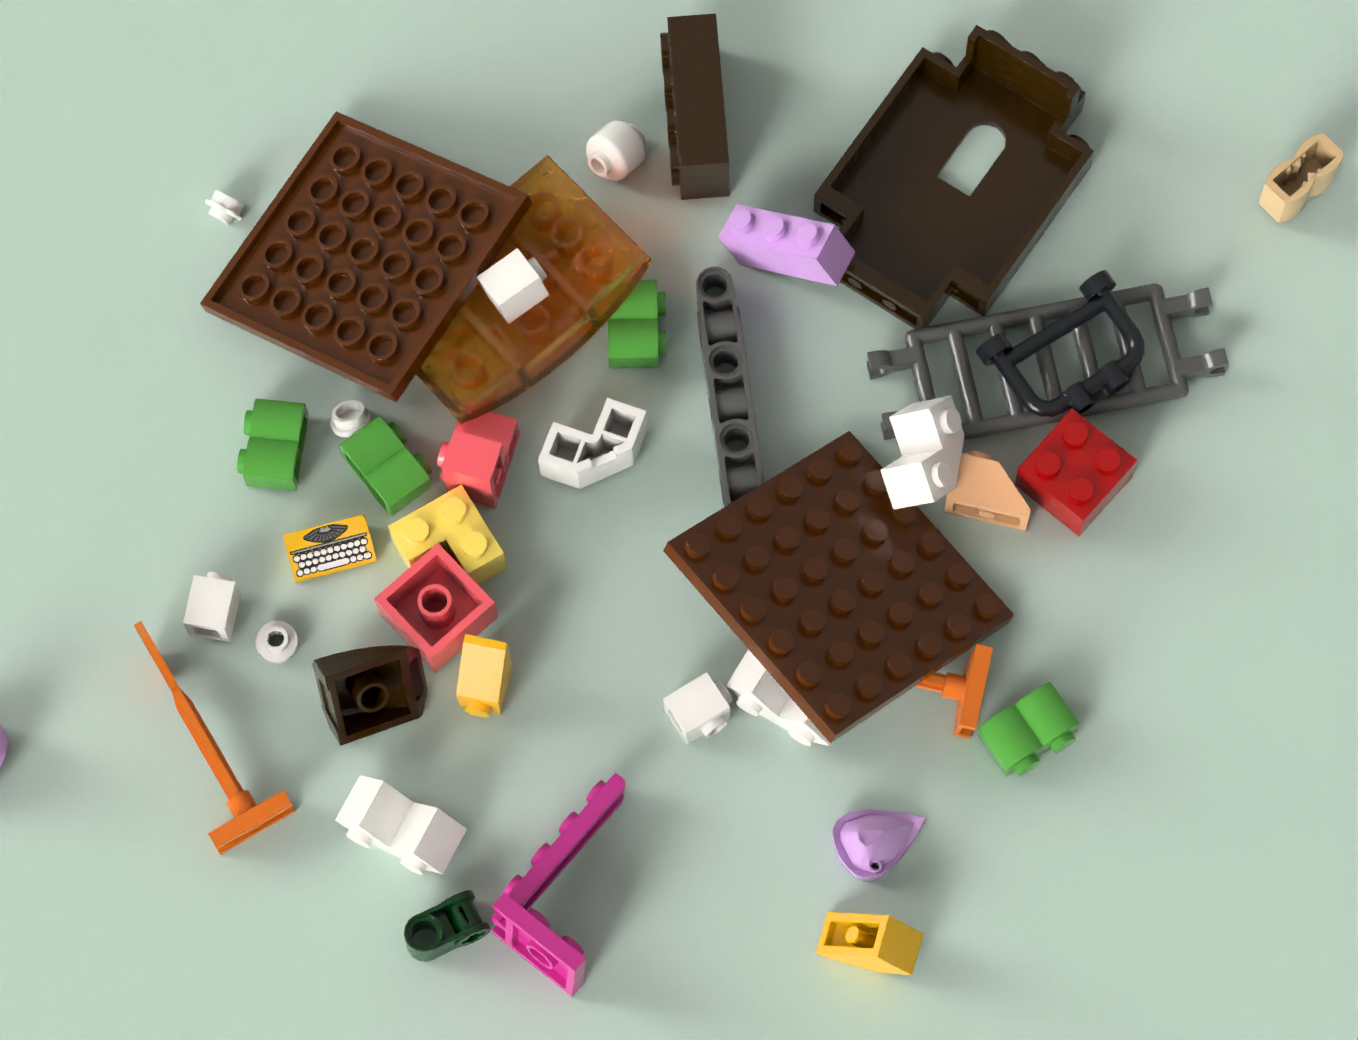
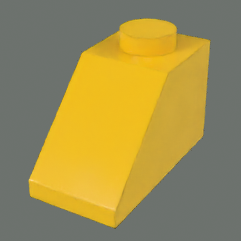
M465 634L456 696L459 706L464 707L466 713L477 717H489L490 713L501 715L513 669L508 643Z
M827 912L816 954L879 973L912 975L923 933L889 915Z

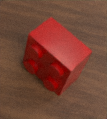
M1071 408L1018 467L1014 485L1080 537L1133 477L1137 459Z

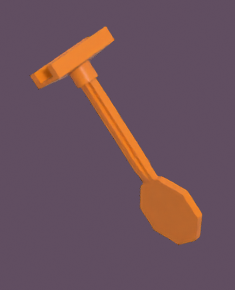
M140 621L134 624L137 633L173 694L177 711L229 799L226 801V805L234 818L208 833L219 854L227 852L294 813L293 805L284 790L257 805L249 790L242 789L194 703L179 688L143 623Z
M976 644L968 659L963 676L947 672L946 675L934 673L915 686L941 693V697L958 701L953 732L955 736L970 739L972 730H976L993 647Z

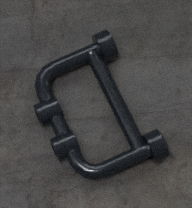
M1102 270L1087 279L1079 288L1088 301L1087 303L1015 347H1012L1003 333H999L977 348L976 354L985 366L993 364L996 366L1019 401L1029 412L1040 417H1054L1069 409L1071 410V408L1081 415L1096 403L1092 397L1096 392L1105 388L1109 395H1113L1127 386L1130 379L1126 374L1140 364L1145 348L1139 329L1111 292L1116 286L1115 281L1107 270ZM1105 311L1128 344L1127 353L1117 361L1113 360L1105 364L1086 380L1074 383L1055 399L1050 401L1040 399L1016 365Z

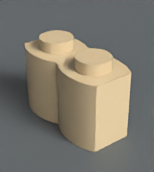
M1325 133L1312 136L1299 147L1295 158L1278 164L1270 172L1258 204L1278 223L1294 218L1304 208L1308 198L1317 196L1330 187L1337 175L1344 152Z

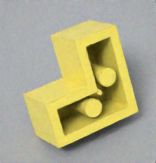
M462 484L388 526L392 542L408 568L439 543L478 585L507 569L504 552Z

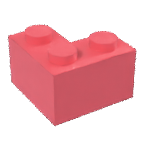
M469 407L466 419L460 418L458 420L450 443L443 442L439 451L437 466L441 467V480L444 481L447 492L462 484L473 503L496 509L520 436L518 419Z

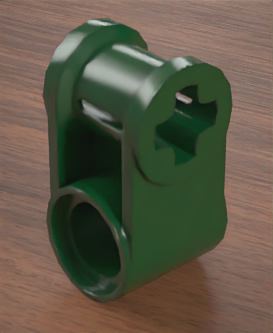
M472 890L457 893L439 905L414 915L408 920L404 929V937L407 951L413 958L418 961H431L456 948L472 944L490 933L491 928L489 924L482 922L473 903L475 895ZM460 913H463L468 925L465 924ZM422 929H430L437 935L434 942L427 946L417 945L413 941V936Z

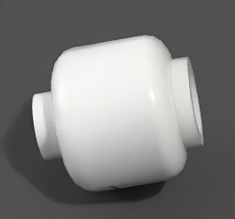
M618 120L607 123L591 136L586 144V156L590 169L596 175L607 180L618 181L624 179L640 166L646 157L644 135L631 123Z

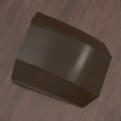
M403 645L374 646L335 653L313 661L312 666L320 694L321 706L328 725L340 746L418 719L423 715L428 689L418 648Z

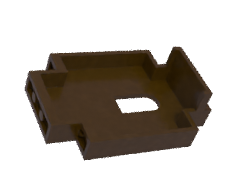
M978 25L975 26L968 36L966 55L957 67L953 66L951 60L942 53H932L922 47L814 194L813 211L838 226L839 231L855 251L840 283L914 329L928 327L949 296L981 316H985L1091 168L1094 150L1081 137L1066 134L1083 110L1086 92L1082 91L1081 87L1068 74L1051 70L1033 53L1025 50L1021 52L994 30L986 31ZM980 125H990L997 128L1003 134L1005 148L973 193L968 196L937 176L973 128Z

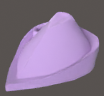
M871 809L847 813L837 820L832 830L833 844L837 856L845 868L857 879L864 881L879 879L891 870L905 854L916 838L926 817ZM875 864L878 868H871V865Z

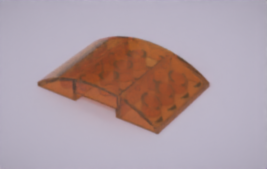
M548 154L510 186L528 194L533 204L490 267L518 248L527 261L534 257L545 271L547 278L542 282L549 296L508 324L488 298L479 282L416 374L461 424L478 418L511 401L564 363L616 312L652 263L651 258Z

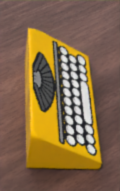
M365 515L342 519L283 536L295 583L377 562Z

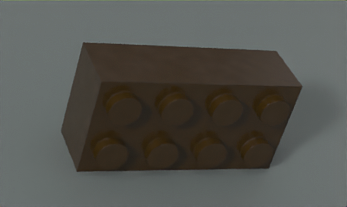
M716 13L667 17L668 32L660 33L672 186L680 185L681 200L730 196L729 155Z

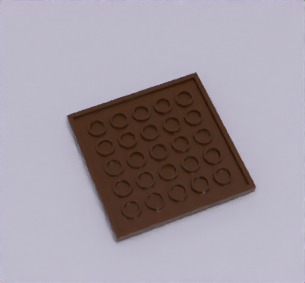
M336 111L200 302V305L207 313L397 402L479 283L477 276L490 267L533 202L526 193Z
M850 431L668 541L663 550L829 743H832L976 646V644H979L1007 625L1014 616L1012 611L917 505L893 510L880 471L883 469L882 466Z

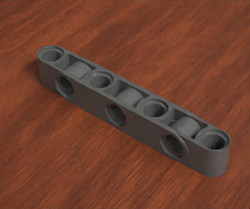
M709 267L699 274L696 281L697 319L722 499L725 507L763 484L764 476L739 307L736 304L733 280L727 270L721 267ZM711 287H720L725 291L717 297L709 296L705 293ZM726 362L733 364L736 369L730 373H721L716 370V366ZM738 439L744 441L747 447L741 451H732L726 445L730 441Z

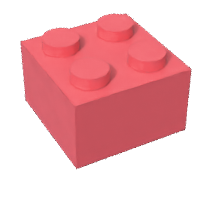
M439 543L374 598L379 614L409 646L420 650L421 658L435 673L462 650L465 634L478 636L498 618L495 602Z

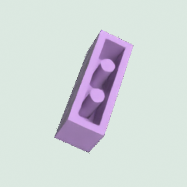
M736 204L718 237L739 265L838 286L855 254L854 249L834 224Z

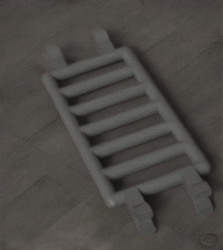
M1155 283L1111 291L1125 311L1126 305L1150 302L1170 384L1146 388L1141 366L1138 364L1131 372L1126 374L1130 379L1128 384L1130 391L1105 396L1104 388L1092 395L1096 403L1089 410L1081 414V416L1086 417L1186 397L1189 393L1187 379L1225 375L1224 367L1228 366L1225 348L1181 359L1171 319L1185 316L1199 317L1209 315L1208 306H1211L1213 303L1209 287L1170 298H1165L1162 286ZM1085 297L912 329L905 335L907 348L867 352L870 379H875L892 372L912 369L919 402L936 399L923 344L948 340L967 420L966 423L961 425L964 432V440L1060 422L1070 409L1054 417H1040L1029 411H1024L1022 403L998 369L997 372L1008 415L983 419L964 336L988 332L989 338L999 333L1005 335L1004 329L1027 324L1029 325L1031 336L1046 328L1045 321L1062 318L1088 301ZM1087 322L1072 331L1084 380L1099 370ZM1113 323L1120 354L1123 357L1128 351V344ZM1048 345L1035 354L1047 401H1050L1060 396L1062 390L1051 346ZM898 411L881 414L882 422L880 425L884 440L896 438L889 417Z

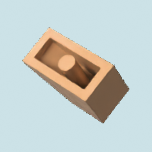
M968 451L966 454H961L957 486L954 490L947 493L944 512L1026 531L1031 509L999 461L991 460L989 455L978 451Z

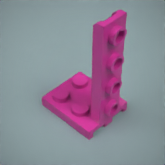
M616 772L607 783L600 780L592 788L586 798V801L589 803L579 814L575 811L569 814L558 830L561 835L552 845L548 843L543 844L530 862L533 867L524 877L519 874L516 875L506 886L500 898L493 904V909L497 912L492 916V922L496 925L492 929V933L571 997L574 996L584 982L586 957L583 956L584 950L569 936L564 935L561 938L549 929V921L540 912L531 907L622 804L625 780Z

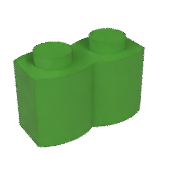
M607 280L609 368L658 367V355H667L666 330L658 331V317L666 316V292H657V280Z
M256 398L253 410L246 411L244 434L249 435L247 448L240 449L237 462V471L243 474L246 486L289 491L297 490L308 425V411L305 403Z
M379 416L342 442L339 447L342 457L350 468L367 486L383 509L392 517L431 488L428 475L432 473V469L420 453L417 452L412 455L404 447L403 444L407 442V439L398 425L393 421L387 424Z
M1048 682L1023 697L1014 705L988 719L978 727L977 735L1005 776L1014 772L1022 776L1040 763L1038 757L1050 749L1054 753H1058L1070 746L1076 740L1073 734L1078 731L1079 722L1052 683Z

